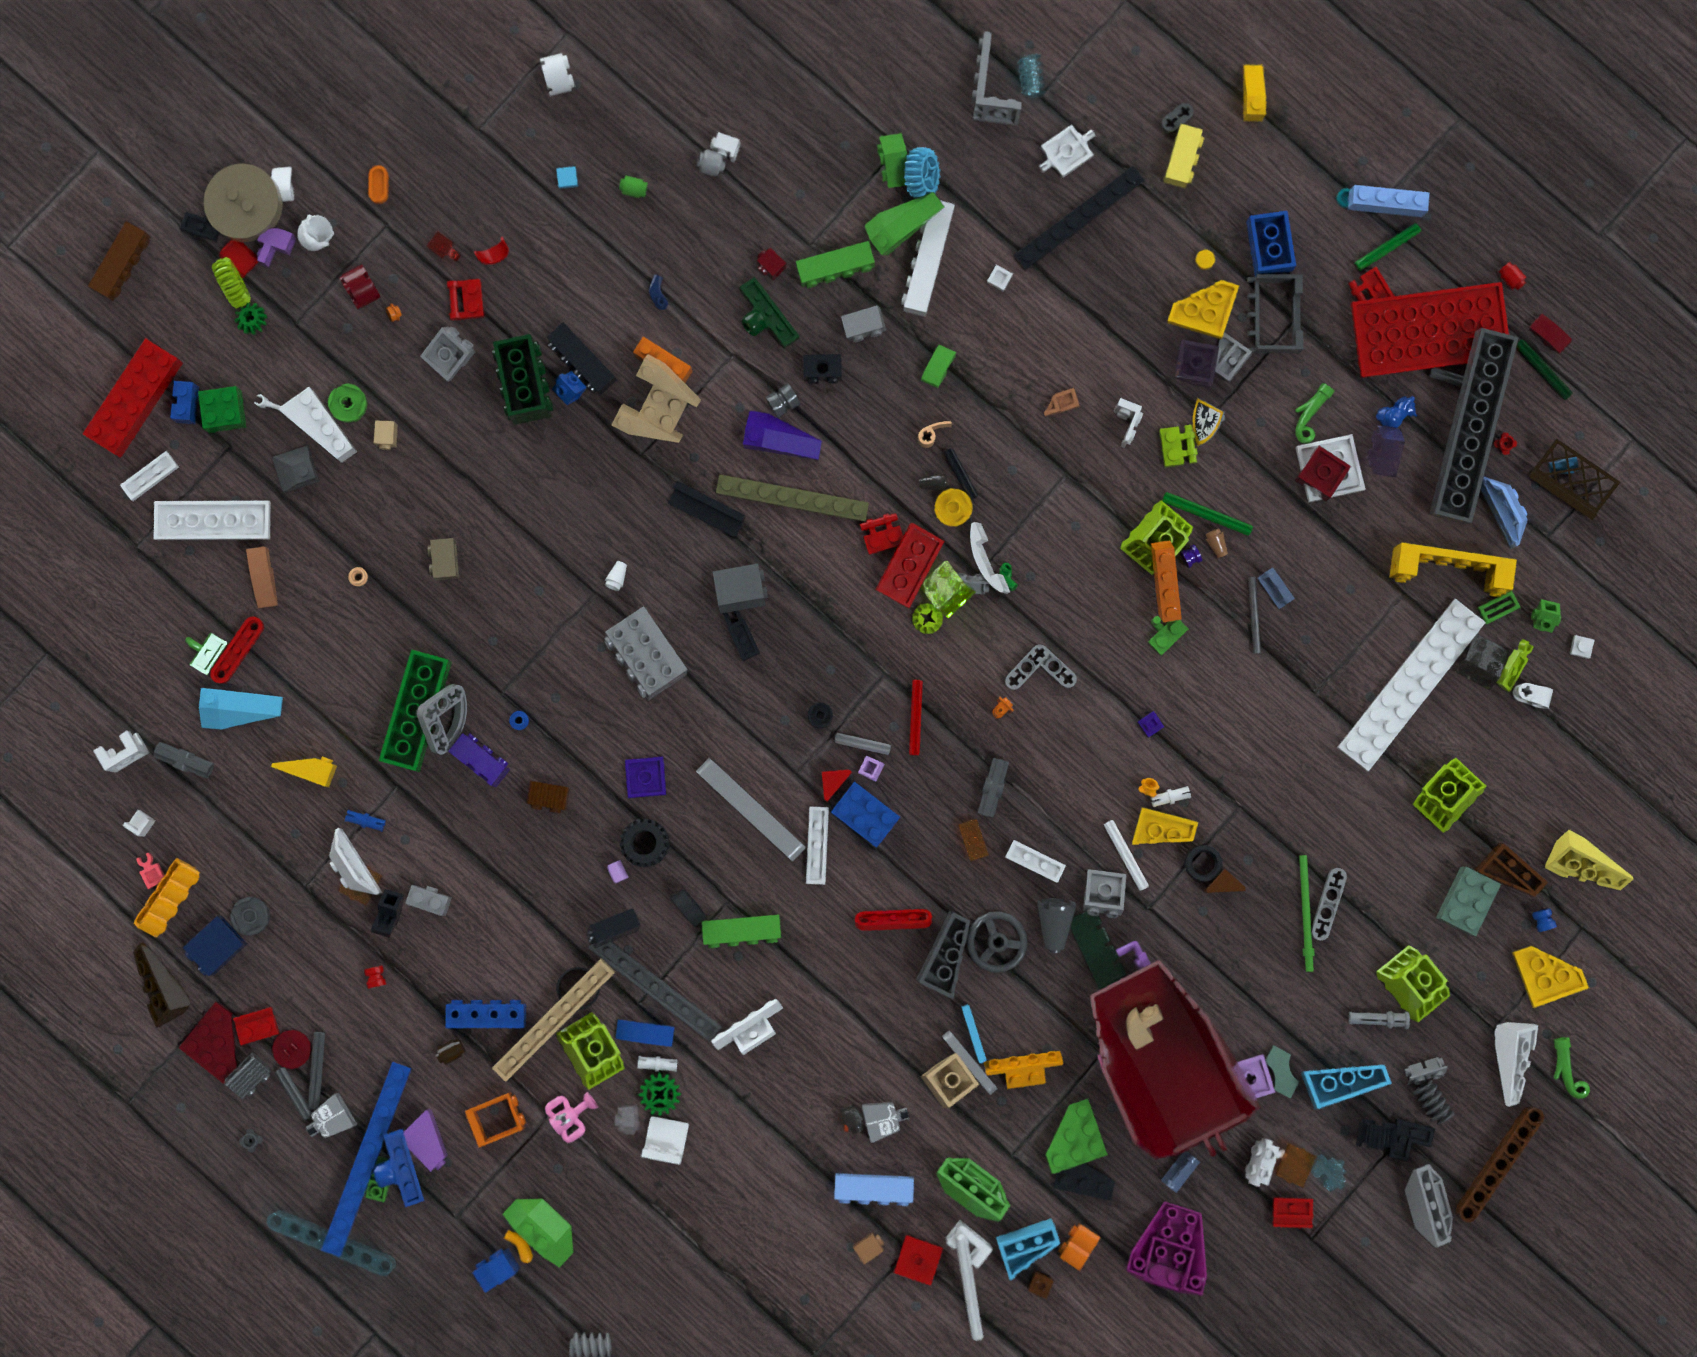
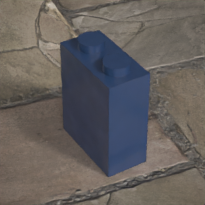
M216 916L183 949L186 951L185 956L190 961H195L199 965L198 970L204 976H214L248 943L223 916Z

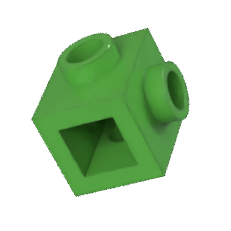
M1541 599L1537 609L1534 608L1531 614L1533 628L1552 633L1555 626H1559L1561 621L1560 604Z

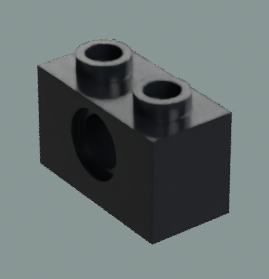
M841 354L803 355L804 381H808V384H818L819 381H827L829 384L838 383V381L842 380ZM820 366H826L828 371L822 374L817 369Z

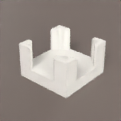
M130 731L122 733L119 737L126 749L117 754L114 749L105 751L102 746L93 750L105 771L118 772L149 753L138 733L133 734V736Z
M959 1220L946 1236L947 1244L956 1249V1236L965 1234L968 1244L974 1248L970 1254L971 1263L979 1268L993 1250L991 1244Z

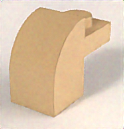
M1157 1004L1145 1008L1141 1013L1138 1012L1137 1008H1134L1127 1016L1126 1027L1128 1036L1136 1050L1154 1041L1149 1027L1163 1020L1161 1010Z

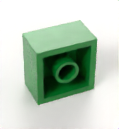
M237 386L198 391L202 426L205 431L212 433L246 428L242 390Z

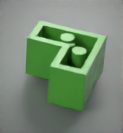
M902 133L879 137L880 144L877 145L878 156H880L881 165H884L885 170H881L883 182L887 181L888 188L905 186L904 163L907 162V150Z

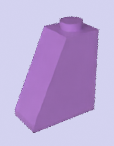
M429 1108L404 1131L409 1150L431 1172L435 1168L439 1170L446 1163L444 1159L448 1155L433 1112Z

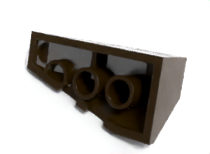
M139 943L133 954L138 973L144 978L143 992L148 993L150 1004L147 1005L148 1011L156 1028L184 1014L191 1005L190 998L180 983L145 943Z

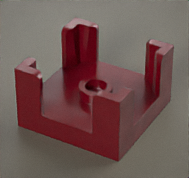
M1319 445L1310 456L1311 458L1294 481L1302 486L1307 484L1320 493L1319 497L1328 501L1351 466Z

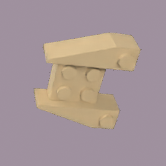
M647 354L636 376L653 384L640 412L622 404L612 426L630 435L679 443L683 434L674 429L687 403L697 407L701 399L664 362Z

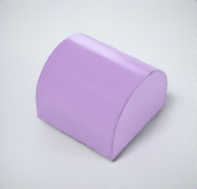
M866 756L858 773L876 782L885 764Z
M621 860L607 866L613 883L617 884L629 878Z

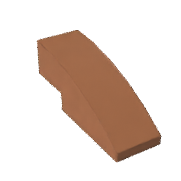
M269 548L246 549L258 608L278 606Z

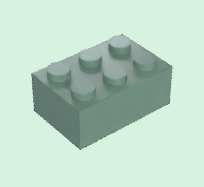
M1460 867L1435 919L1469 936H1477L1501 884L1468 867Z

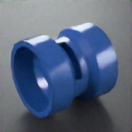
M1551 908L1532 913L1533 919L1537 921L1536 928L1538 932L1557 927L1555 920L1551 918Z

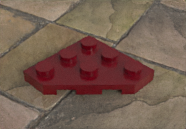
M216 1001L184 1040L179 1049L225 1084V1078L238 1066L235 1054V1034L233 1033L232 1024L233 1015Z

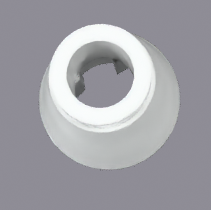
M616 562L605 579L606 587L615 591H619L623 587L627 568L625 563Z

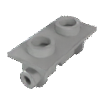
M956 573L951 575V591H954V593H968V587H972V594L989 593V585L986 584L990 583L982 574L967 576L965 573Z
M1436 1057L1424 1061L1425 1069H1423L1421 1062L1407 1066L1405 1074L1410 1076L1409 1085L1413 1083L1419 1085L1424 1083L1426 1079H1439L1443 1077L1448 1067L1444 1066L1442 1058Z

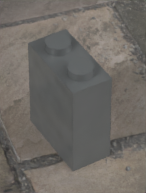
M758 563L713 571L720 614L766 606L765 598H768L767 589L762 587V581H765L763 570H759Z

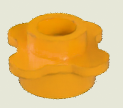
M1152 778L1143 779L1141 781L1142 785L1138 788L1139 792L1150 797H1156V790H1159L1157 781Z

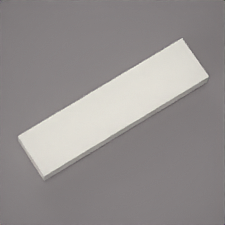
M829 807L809 808L806 884L825 885Z

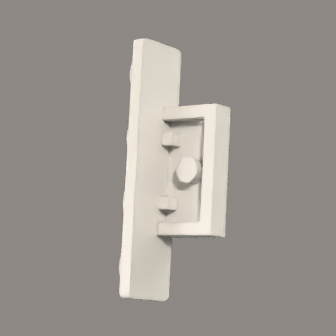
M777 999L767 1002L764 1007L758 1011L751 1012L741 1022L734 1023L727 1031L717 1034L715 1039L711 1041L717 1050H720L734 1040L743 1055L776 1034L767 1018L783 1009L782 1005Z

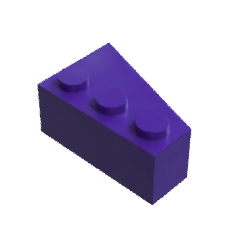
M462 733L448 752L473 770L475 774L486 780V783L490 786L497 787L511 770L507 767L509 763L501 757L495 758L492 755L493 751L486 745L481 747L477 744L478 739L472 734L466 735Z

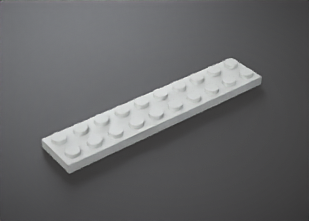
M1454 599L1337 748L1368 772L1486 622L1457 599Z

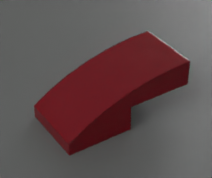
M1543 314L1529 327L1532 333L1543 339L1544 344L1559 355L1572 342V339L1558 325Z

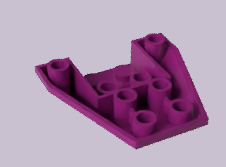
M1164 1201L1131 1251L1126 1272L1141 1281L1171 1291L1202 1296L1207 1277L1202 1213Z

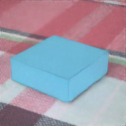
M575 166L557 168L559 189L578 187Z

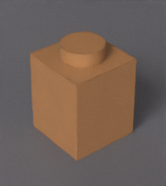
M872 1232L854 1244L853 1248L862 1262L866 1264L884 1251L882 1247L884 1242L879 1234L875 1236Z

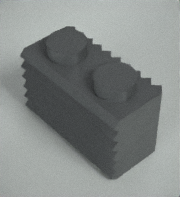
M251 1052L225 1078V1085L241 1099L245 1096L250 1097L255 1092L256 1086L260 1082L264 1083L270 1077V1066L254 1052Z

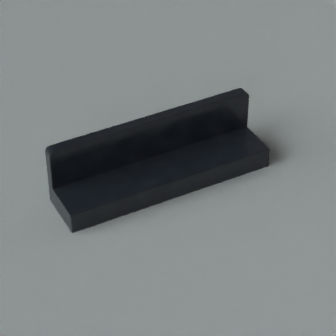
M679 481L675 483L673 487L674 492L668 502L669 505L733 537L737 536L746 519L744 514Z

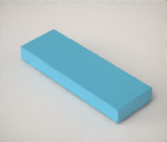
M963 1005L961 1009L979 1064L986 1062L970 1006Z

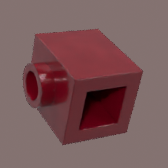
M771 247L767 251L764 249L757 257V265L759 266L757 269L764 276L768 275L773 281L787 268L786 262Z

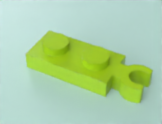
M1524 639L1520 641L1518 650H1513L1502 672L1499 673L1496 683L1503 690L1511 692L1528 662L1527 655L1532 652L1534 647L1529 644V641Z

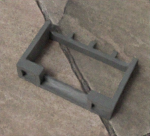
M1257 274L1256 277H1248L1247 282L1254 283V294H1247V299H1254V312L1247 313V317L1254 318V331H1248L1247 336H1254L1255 348L1248 349L1252 353H1301L1303 350V331H1300V296L1303 294V275ZM1259 283H1292V345H1260Z

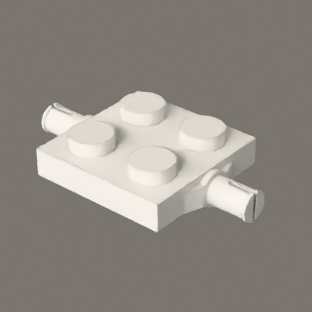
M1072 125L1041 145V150L1046 155L1047 161L1039 165L1040 170L1044 172L1052 166L1062 178L1093 157L1094 154L1088 148L1087 141L1095 137V133L1090 130L1082 136Z

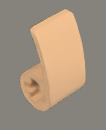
M951 421L939 422L923 428L918 435L920 446L924 448L931 447L935 442L934 429L952 427ZM924 434L931 436L930 441L922 440Z

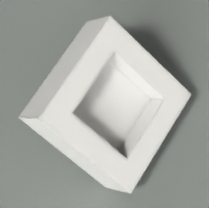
M996 265L987 283L1004 291L1013 274Z
M1577 635L1573 636L1570 655L1590 659L1594 640Z

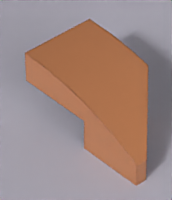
M1072 388L1057 393L1055 396L1053 395L1044 415L1050 416L1080 407L1075 389Z

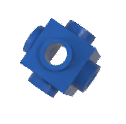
M571 371L565 375L563 373L555 379L556 384L552 390L566 405H569L578 400L587 387Z

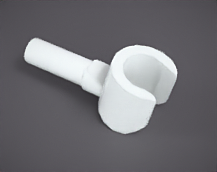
M257 395L263 399L262 403L254 402L260 408L271 407L278 410L281 407L271 403L262 395Z

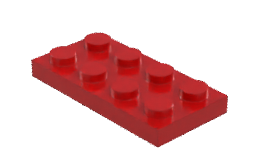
M910 523L875 590L900 605L910 608L945 541L916 524Z

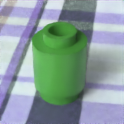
M625 176V179L621 178L619 190H622L623 195L645 198L648 183L643 182V179Z

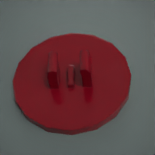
M297 1030L284 1031L278 1035L272 1048L273 1057L276 1062L282 1067L289 1069L299 1068L304 1065L310 1058L312 1050L308 1037Z

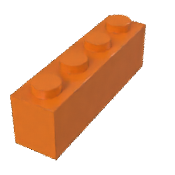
M1170 540L1151 543L1158 615L1163 623L1182 620L1174 546Z

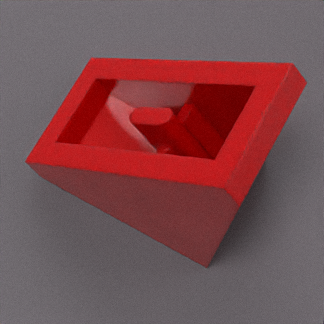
M850 770L822 772L824 800L826 802L830 800L851 775L852 772Z

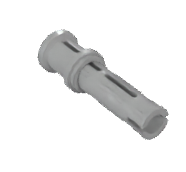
M1388 1011L1386 1014L1349 1012V1024L1386 1025L1388 1028L1404 1027L1409 1029L1410 1015L1409 1012L1403 1014L1393 1013L1392 1011Z

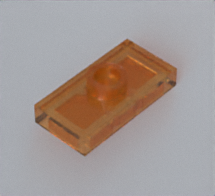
M977 819L959 824L958 826L970 861L988 856L989 854Z

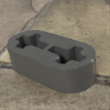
M1186 103L1181 104L1165 116L1161 123L1162 131L1166 134H1172L1179 129L1181 124L1185 125L1190 121L1193 116L1192 106ZM1181 110L1188 111L1187 116L1183 115L1181 118L1178 117L1182 112ZM1175 119L1173 128L1171 126L1167 128V121L1170 123Z

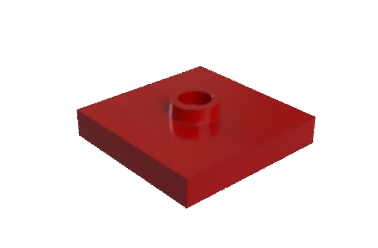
M906 1235L894 1273L931 1286L943 1247Z

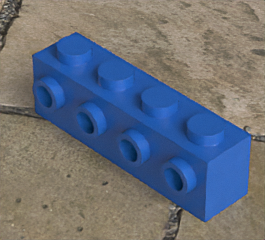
M451 1000V1004H446V1028L526 1027V1004H521V1000H510V1004H502V1000H490V1004H482L483 1000H471V1004H463V1000Z

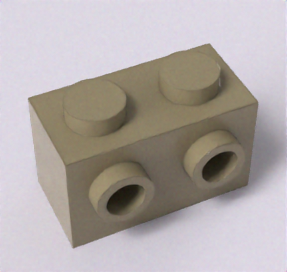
M454 538L430 540L431 545L428 546V555L432 557V564L429 565L430 576H433L435 580L458 579L456 540Z

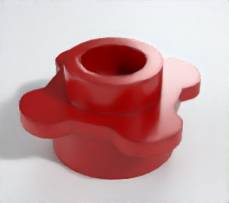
M1504 432L1499 440L1494 441V446L1499 448L1503 455H1508L1510 450L1517 446V441L1507 432Z

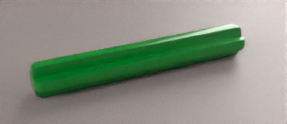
M1414 223L1356 261V268L1362 271L1420 233L1421 228L1417 223Z

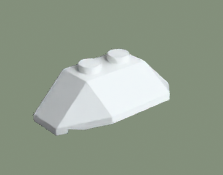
M337 828L329 857L332 860L330 865L335 872L339 871L342 876L340 881L343 886L355 891L382 895L383 892L343 829Z

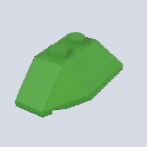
M946 1158L936 1173L944 1192L977 1217L1000 1222L1010 1206L1001 1182L969 1158Z
M516 1199L503 1213L512 1228L542 1257L559 1268L572 1255V1225L544 1199Z

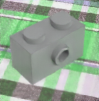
M878 306L841 316L845 334L849 341L860 342L864 340L863 337L870 335L871 337H877L882 335L883 331H886L882 312Z
M411 885L405 904L440 916H446L452 897L437 893L438 889L427 886L425 889Z

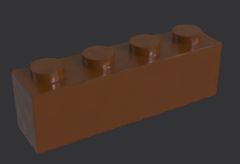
M125 221L88 287L105 298L114 301L120 295L123 283L130 278V271L133 266L138 264L143 249L148 247L150 236L145 231Z

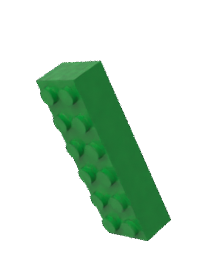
M411 649L379 761L420 772L428 743L418 720L417 710L421 704L445 688L452 661Z

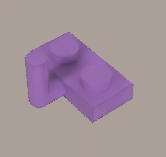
M1133 941L1116 950L1119 957L1133 950L1136 958L1133 962L1137 970L1151 964L1137 941Z

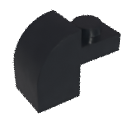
M387 889L384 890L378 904V914L371 928L372 933L390 938L402 912L403 894Z

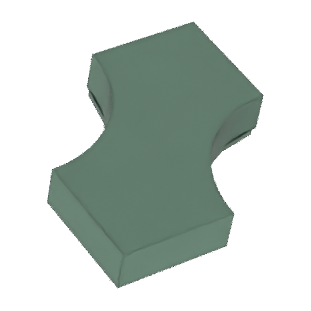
M1273 1045L1265 1059L1266 1065L1271 1068L1274 1075L1273 1087L1275 1091L1291 1099L1300 1081L1290 1071L1289 1060L1291 1054Z

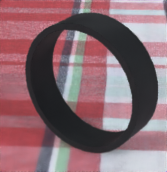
M584 967L570 968L559 977L556 986V992L559 1000L562 998L560 994V983L562 978L572 970L580 969L588 972L589 969ZM600 988L597 990L593 1001L585 1007H580L578 1010L586 1009L594 1004L599 996Z

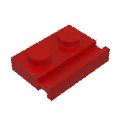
M272 1007L233 1018L240 1045L280 1034Z
M1273 1197L1272 1226L1313 1228V1199Z

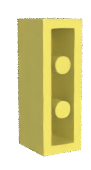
M1184 124L1180 125L1164 183L1186 188L1187 183L1192 182L1194 172H1191L1192 166H1196L1199 158L1196 152L1198 147H1202L1204 137L1201 136L1202 129Z

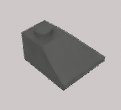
M308 445L272 457L283 493L320 482Z

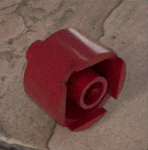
M362 264L339 277L357 310L381 298Z

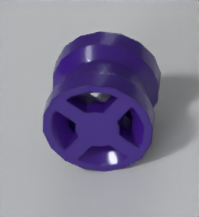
M1194 544L1188 550L1180 551V556L1187 568L1192 567L1196 562H1202L1200 552Z

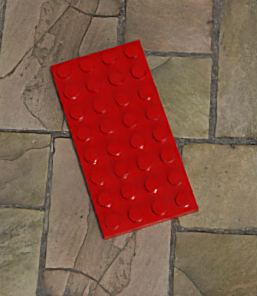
M1502 282L1350 303L1361 378L1467 364L1475 331L1484 328L1509 335Z

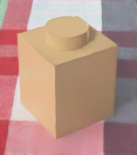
M375 421L374 444L381 450H391V447H396L398 425L394 421Z

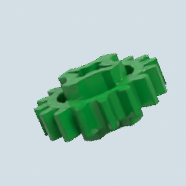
M660 1072L657 1078L652 1074L651 1081L647 1078L644 1080L647 1085L640 1086L644 1092L639 1093V1096L644 1097L640 1103H646L645 1110L651 1108L652 1115L658 1111L659 1116H661L663 1111L669 1114V1108L676 1109L674 1103H680L677 1096H680L682 1092L677 1091L680 1084L674 1085L675 1078L669 1080V1074L662 1077ZM663 1081L666 1084L658 1086L654 1082ZM648 1088L652 1092V1098L650 1100L647 1096ZM667 1088L663 1094L665 1098L660 1097L654 1101L657 1095L656 1090L661 1091ZM670 1088H672V1090H673V1098H672V1100H671V1098L669 1097V1089H670ZM656 1103H663V1104L666 1105V1106H664V1107H657V1106H654V1105H655Z

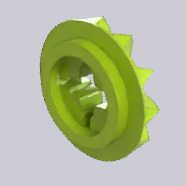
M922 604L913 613V625L921 633H934L942 625V612L936 605ZM932 612L931 619L935 623L928 621L927 624L923 625L924 618L922 615H928Z

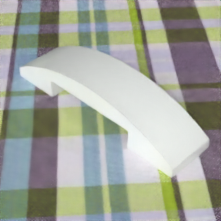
M977 522L971 523V547L979 570L996 590L1001 593H1010L1004 576L994 573L982 544L987 542L988 538L982 524Z

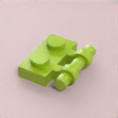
M1192 425L1184 426L1185 433L1180 434L1179 427L1159 430L1164 467L1184 465L1183 457H1189L1190 464L1197 463L1196 455H1198V451L1195 449V432L1192 430ZM1186 440L1188 450L1182 451L1181 441Z

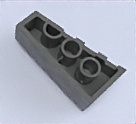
M952 911L948 912L916 978L917 982L953 1000L970 920Z

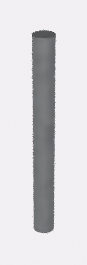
M1249 577L1253 654L1261 653L1256 577Z

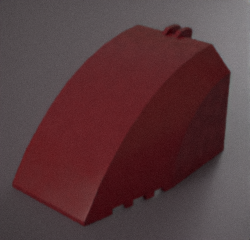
M1158 960L1090 995L1093 1016L1097 1027L1096 1034L1100 1044V1057H1102L1103 1073L1134 1143L1155 1160L1179 1155L1205 1142L1210 1155L1213 1157L1216 1155V1151L1210 1141L1213 1137H1216L1222 1151L1227 1150L1221 1133L1247 1121L1260 1108V1105L1240 1066L1216 1027L1162 962ZM1157 1004L1161 1010L1163 1020L1149 1027L1154 1041L1136 1050L1128 1036L1126 1027L1127 1016L1134 1008H1137L1138 1012L1141 1013L1145 1008Z

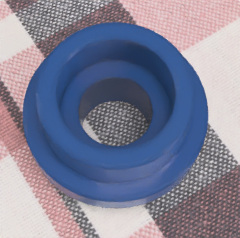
M516 711L510 716L509 722L512 728L523 730L528 726L529 718L526 713ZM517 717L522 718L521 724L516 723Z

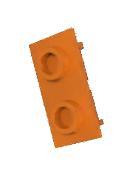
M999 697L997 699L999 704L993 709L992 714L995 718L1003 717L1006 712L1011 714L1014 711L1011 708L1013 704L1006 697L1004 699Z

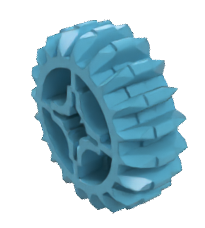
M926 147L913 149L906 157L907 162L904 163V178L907 192H909L910 196L919 198L931 192L935 193L938 190L937 185L940 184L939 177L941 176L939 175V162L934 151Z

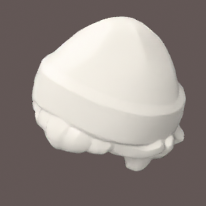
M307 215V218L302 220L298 228L299 242L310 251H318L328 246L329 240L334 235L329 221L319 215Z

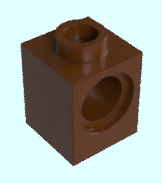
M1034 1270L1027 1286L1028 1292L1047 1299L1054 1280L1051 1276Z

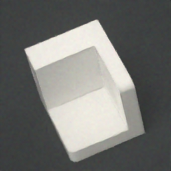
M137 810L130 822H125L123 826L137 836L145 837L156 820L141 810Z

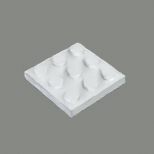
M1352 434L1295 447L1301 471L1311 458L1310 456L1319 445L1351 466L1332 497L1365 490ZM1304 484L1308 503L1323 500L1319 497V492Z

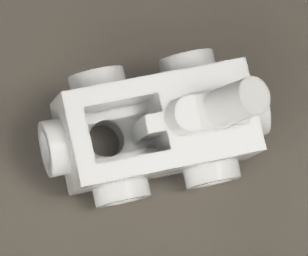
M1262 1138L1261 1141L1256 1140L1255 1145L1251 1148L1252 1156L1250 1162L1245 1168V1178L1249 1179L1248 1183L1259 1187L1260 1183L1269 1185L1276 1159L1285 1158V1151L1273 1146V1141L1265 1138Z

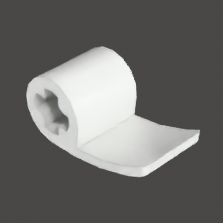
M291 167L274 168L272 170V178L278 185L283 202L294 201Z

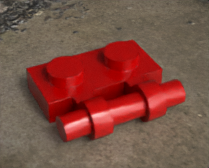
M1377 266L1359 277L1362 282L1360 286L1357 285L1355 280L1348 284L1352 290L1350 291L1351 294L1355 295L1358 301L1366 300L1362 293L1364 289L1367 290L1371 299L1394 296Z
M896 513L891 515L884 514L881 518L874 520L871 518L866 520L867 522L860 524L861 531L867 529L870 531L869 535L863 536L869 555L898 547L903 534L900 525L892 527L891 522L898 520ZM886 525V530L876 532L875 527Z

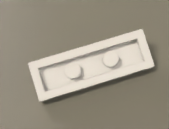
M165 451L120 486L130 500L135 501L179 468L171 455Z
M1013 840L1005 858L1058 883L1066 865Z

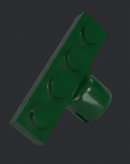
M755 277L739 287L740 292L753 308L751 312L743 316L741 321L748 334L756 336L763 330L768 329L783 349L799 339L798 333Z

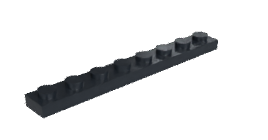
M1134 166L1130 167L1014 254V258L1023 270L1026 271L1144 183V178Z

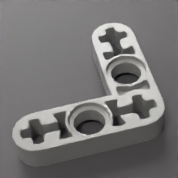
M1036 645L1007 675L1005 685L1010 690H1017L1039 666L1064 688L1073 687L1077 678L1074 672L1047 647ZM1042 649L1044 650V657L1037 658L1035 662H1038V665L1036 666L1028 657L1031 656L1033 658L1036 655L1035 650ZM1051 661L1057 662L1059 664L1058 671H1050L1048 664ZM1024 662H1029L1032 665V670L1029 673H1025L1021 669V665ZM1062 668L1066 670L1063 672L1065 676H1072V684H1065L1063 682L1065 679L1061 675L1059 678L1056 677ZM1018 670L1021 675L1025 676V679L1023 680L1020 677L1017 680L1018 685L1011 686L1009 678H1015L1018 674L1015 671Z

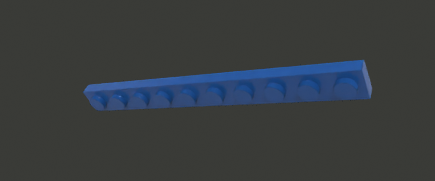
M395 1062L391 1064L321 1249L322 1251L339 1257L342 1255L372 1176L373 1167L376 1165L384 1144V1135L388 1133L412 1068Z

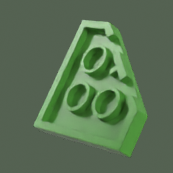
M1088 1099L1071 1104L1066 1110L1053 1141L1045 1154L1051 1174L1107 1155Z

